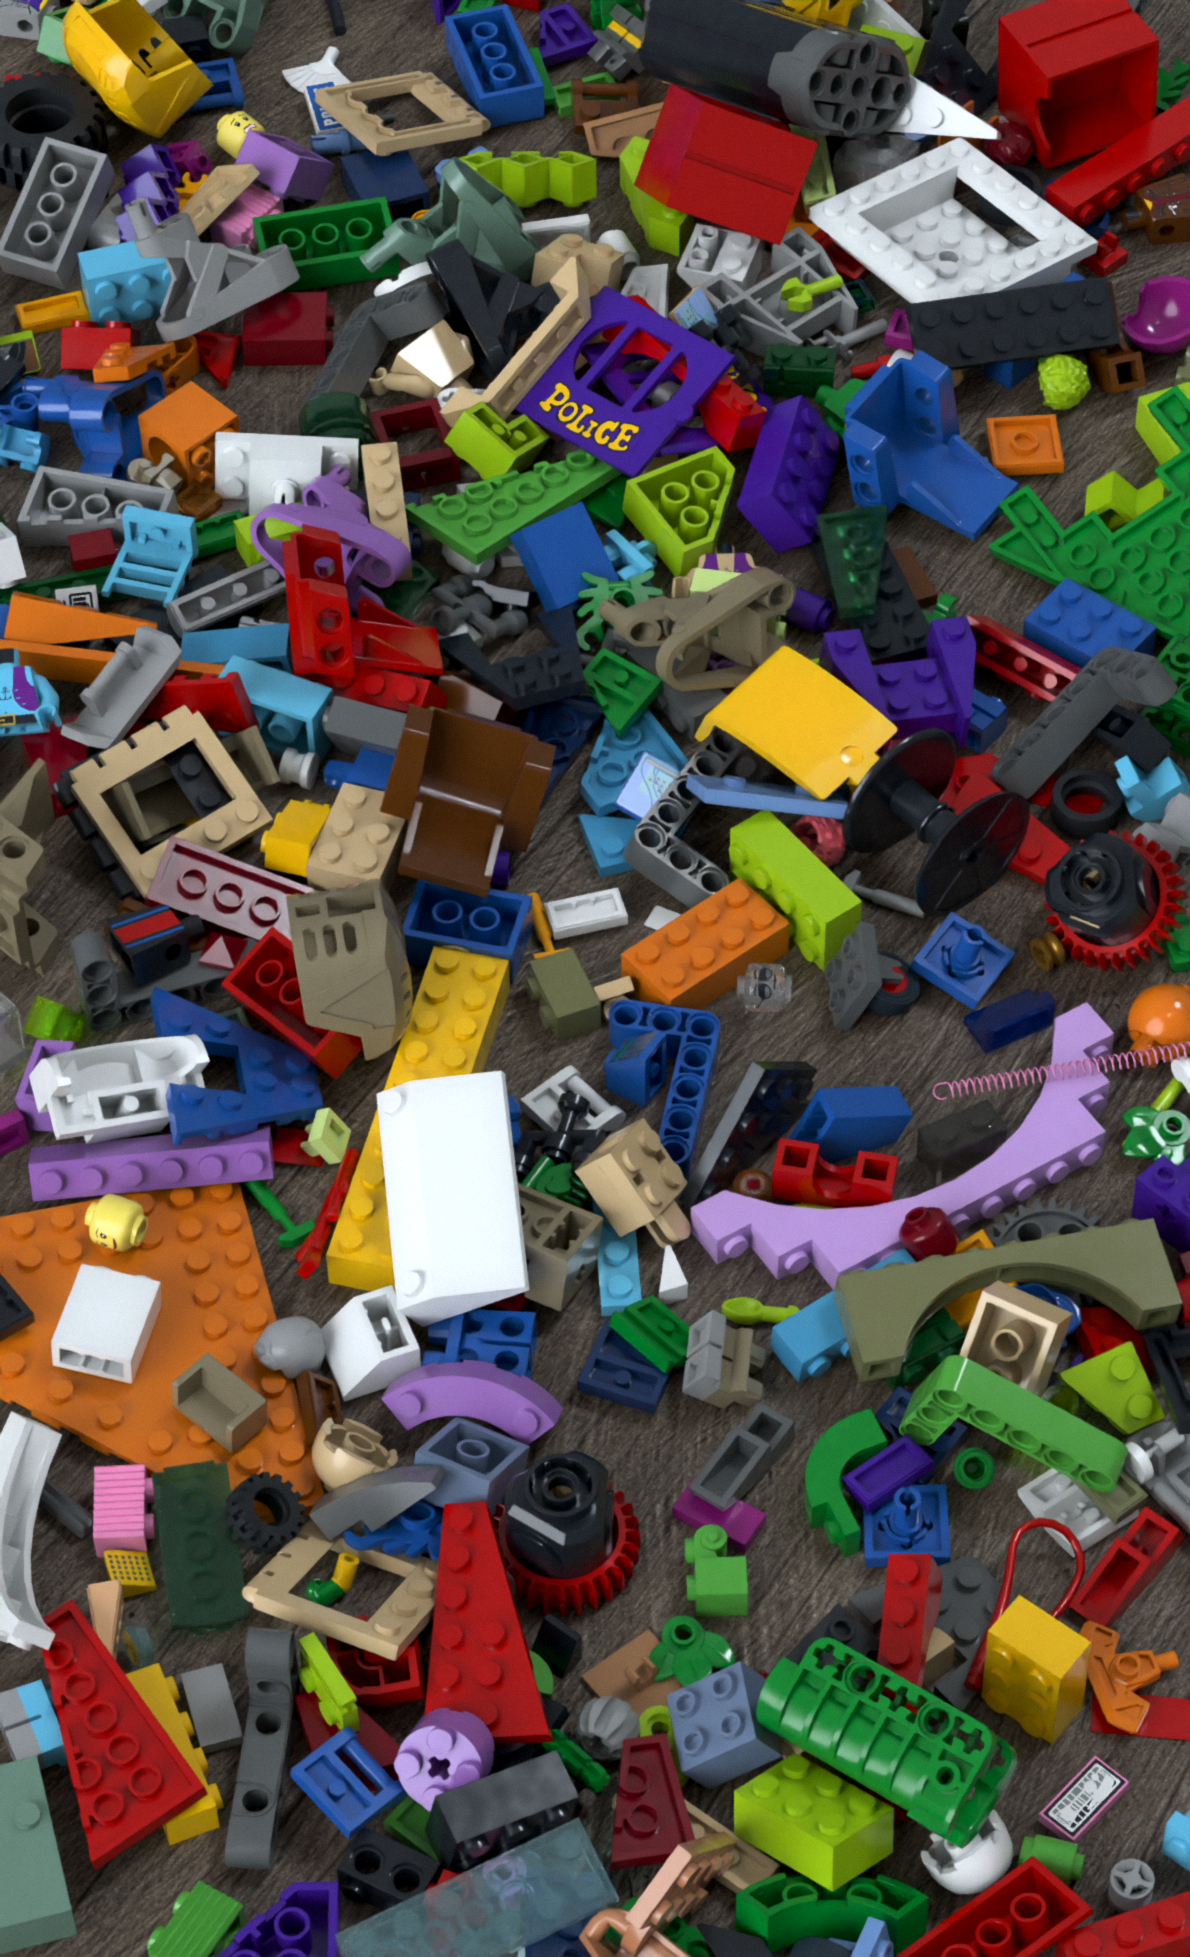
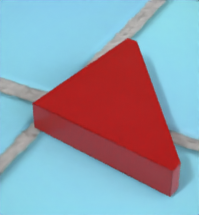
M205 331L194 334L193 336L197 341L200 364L222 388H228L242 347L241 336Z

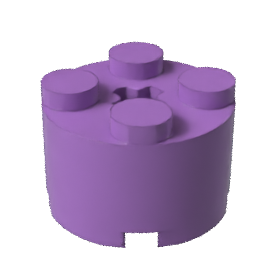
M449 1708L435 1709L423 1716L403 1741L395 1759L394 1768L400 1783L409 1796L430 1812L436 1795L489 1776L494 1764V1739L487 1726L474 1714L467 1711L462 1713L452 1711Z

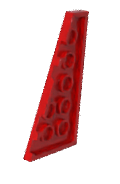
M485 1501L444 1504L425 1715L439 1708H449V1710L461 1713L463 1711L472 1713L487 1726L494 1739V1745L554 1742L544 1712L545 1707L542 1696L538 1690L533 1672L534 1667L519 1613L513 1600L509 1577L505 1571L501 1556L502 1552L490 1509Z
M71 1599L42 1618L44 1623L56 1635L49 1650L41 1648L50 1679L54 1706L57 1710L61 1726V1736L73 1787L78 1799L82 1826L86 1833L90 1860L94 1869L97 1870L198 1802L208 1793Z

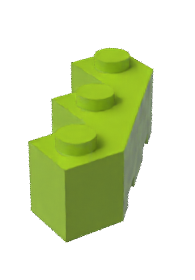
M634 136L619 155L620 187L630 201V208L638 225H641L645 232V239L649 247L680 257L694 231V216L666 207L634 186L650 140Z
M493 151L476 152L458 158L499 187L518 207H533L536 205V202L547 198L563 202V205L566 207H579L583 205V202L597 197L596 159L574 151H559V158L541 157L540 151H511V156L507 158H493Z
M1112 471L1087 486L1085 516L1094 510L1109 530L1114 533L1171 494L1158 478L1137 490L1117 472Z

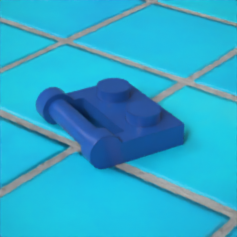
M233 58L196 64L214 84L205 94L228 90L230 92L202 96L181 117L190 116V112L229 105H233L234 108L244 106L243 92Z
M350 1726L343 1728L291 1768L290 1777L348 1840L385 1810L397 1805L407 1795L400 1780L394 1781L357 1741L359 1736ZM345 1754L380 1793L374 1796L337 1755Z

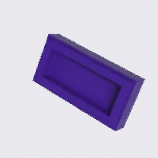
M906 1434L842 1477V1487L870 1513L891 1499L898 1489L902 1487L907 1488L933 1470L934 1460Z

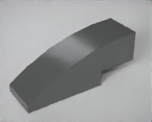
M759 1402L741 1427L738 1425L733 1427L688 1487L689 1492L723 1512L752 1489L796 1438L795 1421Z
M415 1465L364 1475L320 1497L309 1513V1516L329 1541L361 1519L370 1531L373 1532L434 1491L446 1471L441 1465Z

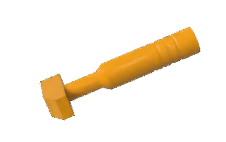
M535 892L527 894V896H532L533 927L537 939L542 942L545 952L533 954V960L570 949L554 950L551 941L552 932L539 894Z

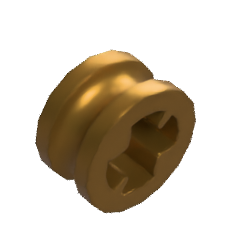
M1052 932L1043 934L1042 940L1040 938L1031 940V954L1036 964L1042 970L1048 971L1052 969L1053 963L1060 965L1065 962L1063 946Z

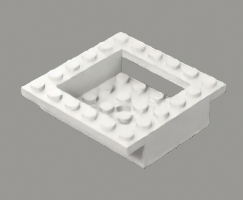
M958 137L810 207L808 219L830 235V240L911 304L1060 283L1070 275L1072 264L1096 253L1098 246L1097 240L962 137ZM956 177L969 185L1040 241L1023 250H1019L1014 244L953 198Z

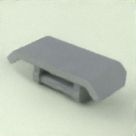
M141 626L136 628L133 646L123 641L120 642L115 649L116 653L90 687L85 688L80 694V698L86 704V707L74 722L62 725L61 735L87 746L107 749L121 742L180 664L182 650L173 636L148 626Z

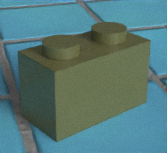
M573 948L529 961L530 977L525 979L528 995L532 1001H538L542 1024L545 1029H552L557 1042L601 1028V1004Z

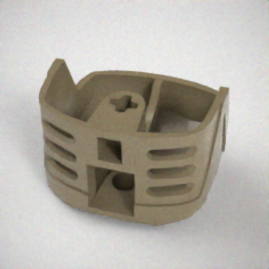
M378 878L358 881V884L348 885L345 888L334 887L326 891H310L304 895H287L293 953L306 1025L360 1036L365 1061L377 1059L388 1052L399 1041L407 1029L412 1016L413 991L406 955L405 936L401 919L391 896Z

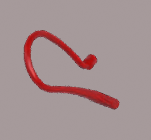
M1046 1518L1032 1519L1024 1522L1014 1531L1008 1546L1003 1582L990 1624L980 1642V1648H978L976 1657L972 1662L971 1670H969L964 1682V1686L967 1689L979 1692L982 1687L988 1630L1008 1608L1017 1546L1021 1536L1028 1530L1039 1526L1056 1530L1069 1541L1076 1556V1572L1061 1601L1049 1615L1058 1619L1075 1596L1085 1573V1556L1077 1537L1067 1526L1056 1520Z

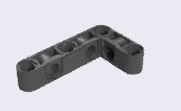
M250 1627L247 1632L245 1645V1667L250 1702L227 1832L225 1866L270 1871L274 1861L297 1717L294 1695L300 1694V1679L297 1673L299 1668L294 1631ZM273 1729L277 1731L273 1734H262L266 1730ZM253 1807H264V1810L259 1812L249 1811Z

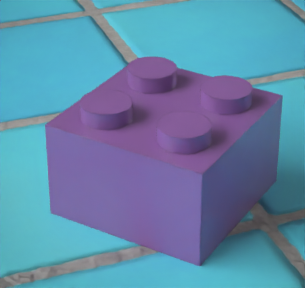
M250 129L234 164H253L260 174L251 183L260 186L264 183L270 187L268 192L285 200L290 197L302 203H305L306 199L320 201L335 165L285 136Z

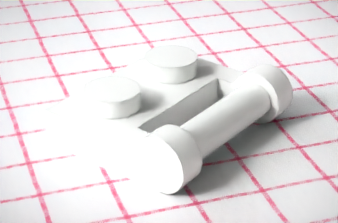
M572 1065L565 1067L520 1099L521 1110L545 1131H557L562 1116L557 1104L561 1094L570 1090L586 1098L590 1102V1108L598 1114L594 1118L588 1113L586 1117L577 1119L574 1130L604 1129L606 1132L608 1130L614 1131L623 1124L626 1118V1113L617 1105L611 1106L581 1079V1073ZM582 1145L576 1146L574 1154L581 1150Z

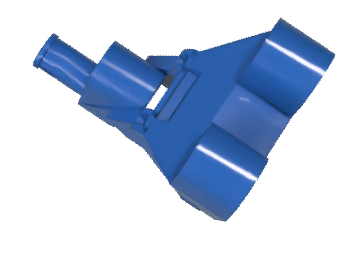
M147 369V372L131 380L102 383L80 381L79 376L58 374L54 379L26 376L22 383V393H32L39 399L38 414L42 421L68 423L74 437L73 443L79 448L84 458L79 473L130 482L126 475L128 465L131 461L141 458L143 455L138 415L165 398V384L162 374L155 369ZM145 382L147 395L144 410L121 418L120 413H115V405L111 399Z

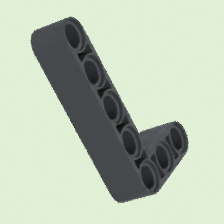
M419 282L368 299L355 308L301 407L302 413L322 437L334 435L345 425L390 340L430 328L444 318L447 308L427 282Z
M1115 646L1106 647L1099 651L995 763L991 770V776L1004 791L1016 792L1027 800L1043 785L1121 698L1149 706H1159L1167 702L1175 694L1177 683L1156 657Z
M716 728L636 826L624 848V858L631 867L690 909L729 884L728 876L722 869L676 837L703 804L701 799L686 788L688 774L723 778L741 751L743 743L721 728Z
M95 931L84 932L75 937L70 945L78 997L90 1029L96 1032H105L152 1019L153 1013L150 999L154 987L165 990L196 1005L231 996L221 985L222 981L231 971L200 965L198 960L203 950L191 953L189 963L138 987L128 972L116 974L114 963L101 933ZM246 938L248 940V945L245 949L242 959L258 943V941H256L255 939Z

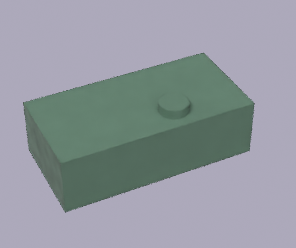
M37 1756L0 1765V1954L77 1935Z

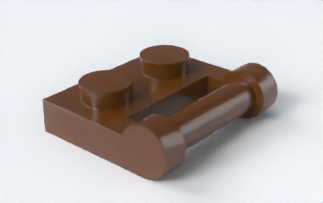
M571 79L570 95L574 134H586L583 125L585 122L639 108L637 80H627L626 83H584L582 79ZM583 96L626 97V101L583 100Z

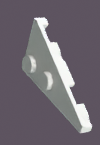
M910 74L909 78L912 89L910 99L895 121L886 129L888 132L1001 140V133L983 119H979L961 105L938 93L931 86Z

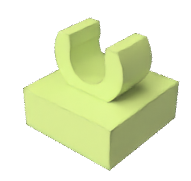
M330 1107L317 1110L313 1123L305 1127V1131L309 1134V1139L307 1142H302L300 1147L310 1156L314 1157L320 1154L329 1165L340 1163L345 1154L351 1130Z

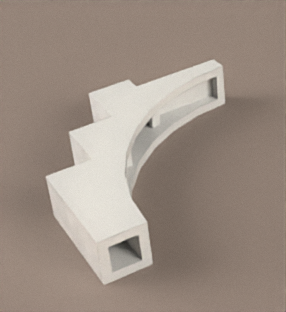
M11 1411L0 1434V1641L11 1643L28 1651L31 1650L33 1644L49 1650L56 1634L44 1623L36 1606L31 1583V1549L41 1492L62 1434L44 1424Z

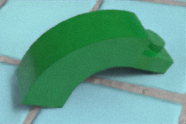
M871 1408L850 1415L830 1427L814 1445L806 1465L804 1505L807 1521L811 1530L823 1526L829 1542L832 1545L837 1543L843 1557L860 1552L861 1529L841 1492L843 1489L842 1477L887 1448L888 1443Z

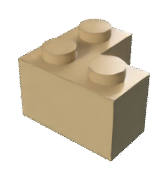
M567 233L561 235L535 254L531 285L534 287L550 281L572 256L577 259L588 277L589 287L595 284L599 291L603 286H607L617 292L619 291L625 253L614 250L609 244H594L584 241L580 235Z

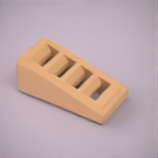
M111 1580L89 1584L86 1589L93 1630L116 1661L124 1607L121 1581Z

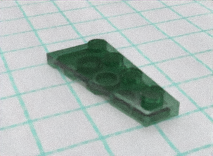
M880 505L816 515L818 532L839 619L875 614L888 520V506Z

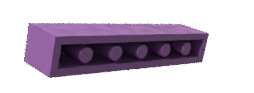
M270 1125L257 1126V1129L254 1131L234 1135L228 1133L221 1134L218 1138L209 1139L206 1135L185 1138L179 1146L173 1145L172 1134L108 1140L90 1144L85 1142L32 1147L28 1168L33 1202L98 1196L109 1193L118 1194L273 1179L274 1154Z

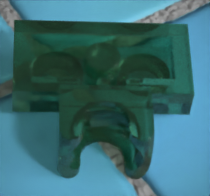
M414 559L411 561L412 580L395 581L386 588L377 587L365 579L361 583V585L375 593L382 600L386 609L407 620L431 595V590L440 585L441 581L440 574Z

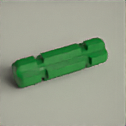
M552 1729L551 1733L554 1742H541L542 1747L545 1748L547 1753L557 1750L566 1770L579 1781H583L584 1785L592 1792H601L603 1787L609 1784L610 1775L606 1773V1770L600 1764L593 1762V1758L572 1740H568L567 1736L559 1729Z

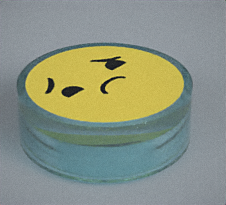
M135 1622L121 1628L122 1642L132 1664L139 1668L153 1662V1645L143 1625Z

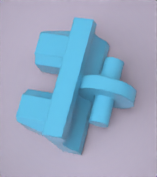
M615 529L606 533V545L603 547L613 568L619 570L616 572L619 578L618 581H628L629 578L641 575L646 571H654L658 561L655 559L657 547L653 542L643 540L637 543L635 540H632L629 543ZM650 580L646 584L642 585L647 587H654Z

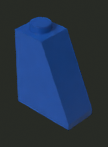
M897 1086L818 1088L789 1139L819 1144L821 1158L827 1163L832 1164L858 1155L859 1150L868 1152L897 1142L913 1114Z

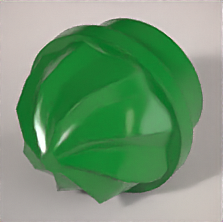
M966 1448L954 1460V1476L966 1488L981 1489L987 1486L995 1475L994 1459L989 1452L982 1448Z

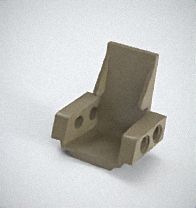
M38 758L0 804V949L21 966L25 964L30 970H35L41 976H44L60 951L57 929L23 901L47 868L42 844L45 834L55 823L46 762Z

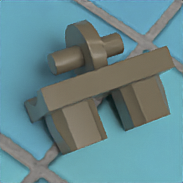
M167 452L162 455L158 466L148 459L137 458L131 461L127 468L126 475L130 482L172 489L175 493L183 482V479L171 470L174 458Z

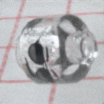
M751 963L746 968L745 976H737V999H744V1006L748 1012L778 1014L783 1011L785 1005H791L792 974H786V969L783 965Z

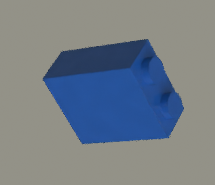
M582 501L510 535V539L545 612L572 606V610L580 607L577 594L585 589L595 588L583 581L581 577L583 572L607 578L608 581L619 580Z

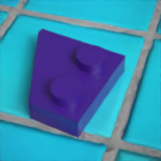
M569 3L539 12L540 54L545 67L587 54L598 42V39L592 34V31Z

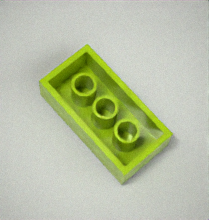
M762 810L730 829V871L728 872L730 882L740 877L790 923L789 938L800 948L806 960L814 962L825 972L828 961L835 957L842 947L845 937L850 935L861 921L862 901L770 811Z

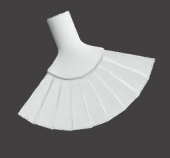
M332 46L327 48L322 60L282 70L285 80L291 87L301 93H304L303 86L334 80L337 85L351 83L335 67L334 64L339 56V50Z

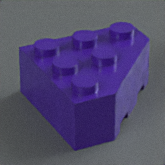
M338 1881L293 1882L280 1894V1899L263 1915L259 1913L233 1936L234 1941L217 1957H340L341 1900Z

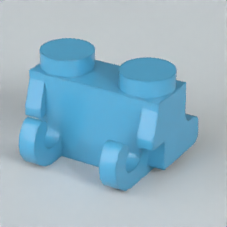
M7 424L0 426L1 466L7 467L10 460L20 463L19 469L36 474L39 465H46L50 454L49 436L44 433L16 428Z

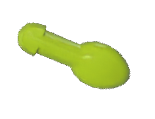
M748 1297L732 1298L723 1302L721 1306L722 1313L729 1320L743 1325H752L758 1322L780 1323L800 1311L798 1307L788 1305V1308L764 1306L760 1301Z

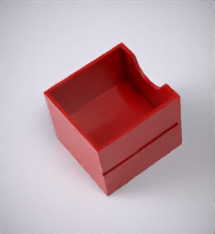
M1048 0L998 18V110L1009 123L1017 122L1028 130V134L1033 139L1032 142L1035 147L1033 154L1046 170L1108 148L1156 117L1159 39L1142 18L1132 11L1133 8L1126 0Z
M671 83L634 186L666 207L780 245L818 142L808 137L790 133V127L782 122Z

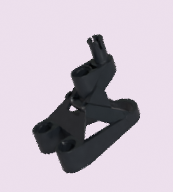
M455 239L426 252V260L435 280L444 292V296L439 298L447 308V313L443 319L454 332L469 338L474 362L488 379L493 382L515 355L518 342L530 337L561 300L550 284V281L537 287L521 282L517 276L505 274L470 255L460 240ZM597 294L590 296V302Z

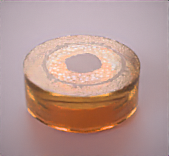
M759 1169L744 1170L733 1181V1193L770 1202L772 1199V1179L766 1172Z

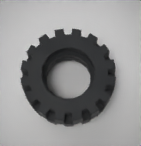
M269 1472L251 1475L233 1489L224 1502L227 1506L223 1508V1516L229 1518L224 1524L226 1529L232 1528L234 1533L230 1535L234 1541L240 1539L242 1541L240 1547L244 1550L252 1547L253 1554L260 1555L262 1552H265L268 1555L276 1550H280L300 1533V1527L305 1523V1517L300 1516L306 1510L304 1504L298 1503V1500L302 1498L299 1491L293 1493L291 1490L293 1484L289 1480L285 1483L281 1482L282 1476L279 1474H274L271 1478ZM254 1500L262 1502L271 1510L275 1519V1526L267 1525L261 1521L255 1512Z

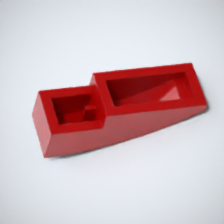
M1145 1506L1123 1538L1117 1537L1068 1607L1086 1620L1108 1628L1150 1584L1185 1539L1181 1530Z

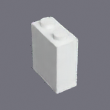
M81 1264L51 1340L53 1366L132 1384L162 1306L161 1282L143 1275L134 1276L116 1272L104 1266L95 1267Z

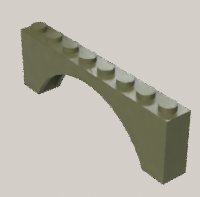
M1135 1218L1127 1219L1118 1225L1103 1228L1089 1226L1079 1232L1065 1235L1051 1233L1043 1236L1041 1239L1027 1242L1013 1240L1004 1243L1000 1247L989 1249L975 1247L965 1250L961 1254L946 1257L932 1255L922 1261L908 1264L893 1262L883 1268L870 1271L855 1269L846 1272L842 1276H837L833 1296L859 1383L899 1375L910 1343L928 1319L953 1300L978 1289L989 1287L997 1280L1003 1283H1044L1081 1292L1112 1308L1136 1330L1176 1323L1183 1304L1153 1218L1141 1221Z

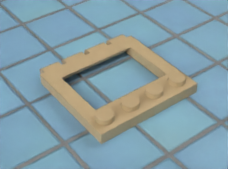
M421 71L315 89V102L378 156H389L396 151L482 136V132L487 131L491 125L486 117L448 85L444 84L432 72L422 73ZM410 92L444 122L395 131L392 128L383 127V120L377 115L369 114L368 107L360 101Z
M186 705L162 717V722L167 730L163 731L158 722L155 721L131 735L130 739L135 747L134 749H131L128 743L123 740L100 753L98 758L103 765L102 768H99L94 759H90L69 772L74 781V784L71 785V792L144 899H146L169 839L141 855L100 794L192 740L233 801L174 836L223 854L273 823V818L201 713L197 711L192 714Z
M308 1521L301 1528L300 1533L288 1542L242 1590L244 1599L254 1603L253 1608L396 1661L434 1617L439 1560L434 1561L423 1556L411 1559L406 1556V1553L398 1556L386 1554L382 1547L366 1551L355 1550L345 1543L343 1538L344 1532L329 1541L314 1521ZM352 1531L357 1537H366L363 1534ZM328 1550L340 1554L343 1552L352 1553L359 1558V1561L406 1578L367 1622L288 1593Z

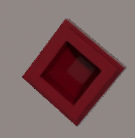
M211 932L198 962L200 965L232 971L240 963L248 945V940Z

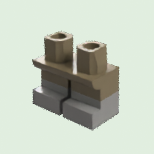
M711 1310L689 1328L686 1354L688 1360L685 1363L682 1392L722 1409L733 1402L750 1407L762 1397L763 1384L749 1377V1372L755 1374L762 1369L766 1360V1349L752 1342V1329L740 1328L735 1330L725 1325V1315Z

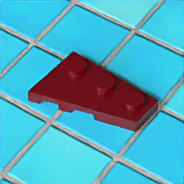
M666 1733L623 1739L609 1871L665 1863L678 1844L695 1840Z

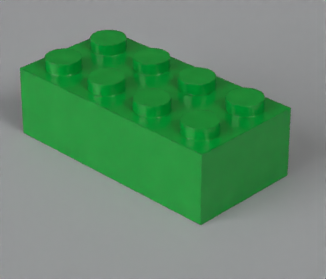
M386 196L252 218L256 255L270 247L286 244L300 278L298 281L278 293H291L400 274L398 253L378 268L375 273H371L360 259L361 254H364L384 237L383 231L392 224Z

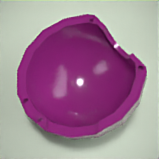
M1162 276L1144 282L1139 291V302L1133 315L1126 313L1120 323L1124 333L1134 345L1154 354H1173L1188 347L1190 344V279L1182 276Z

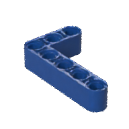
M635 1000L617 1001L611 1005L608 1011L609 1041L613 1047L618 1049L626 1038L661 1031L666 1034V1058L676 1059L658 1136L661 1144L673 1162L680 1167L684 1178L688 1182L693 1169L720 1053V1021L717 1016L707 1011Z

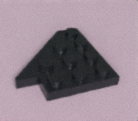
M753 1061L678 1200L691 1208L727 1190L740 1176L751 1168L802 1117L811 1102L806 1097L813 1088L814 1083L812 1079L818 1069L805 1061Z

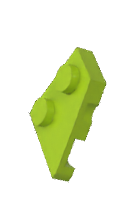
M1131 1341L1118 1345L1056 1374L1060 1382L1070 1386L1085 1399L1084 1402L1096 1412H1101L1106 1416L1109 1422L1124 1435L1131 1434L1165 1418Z

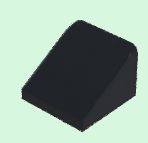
M547 1614L543 1618L531 1651L539 1655L547 1663L551 1673L563 1679L582 1659L581 1635L553 1615Z

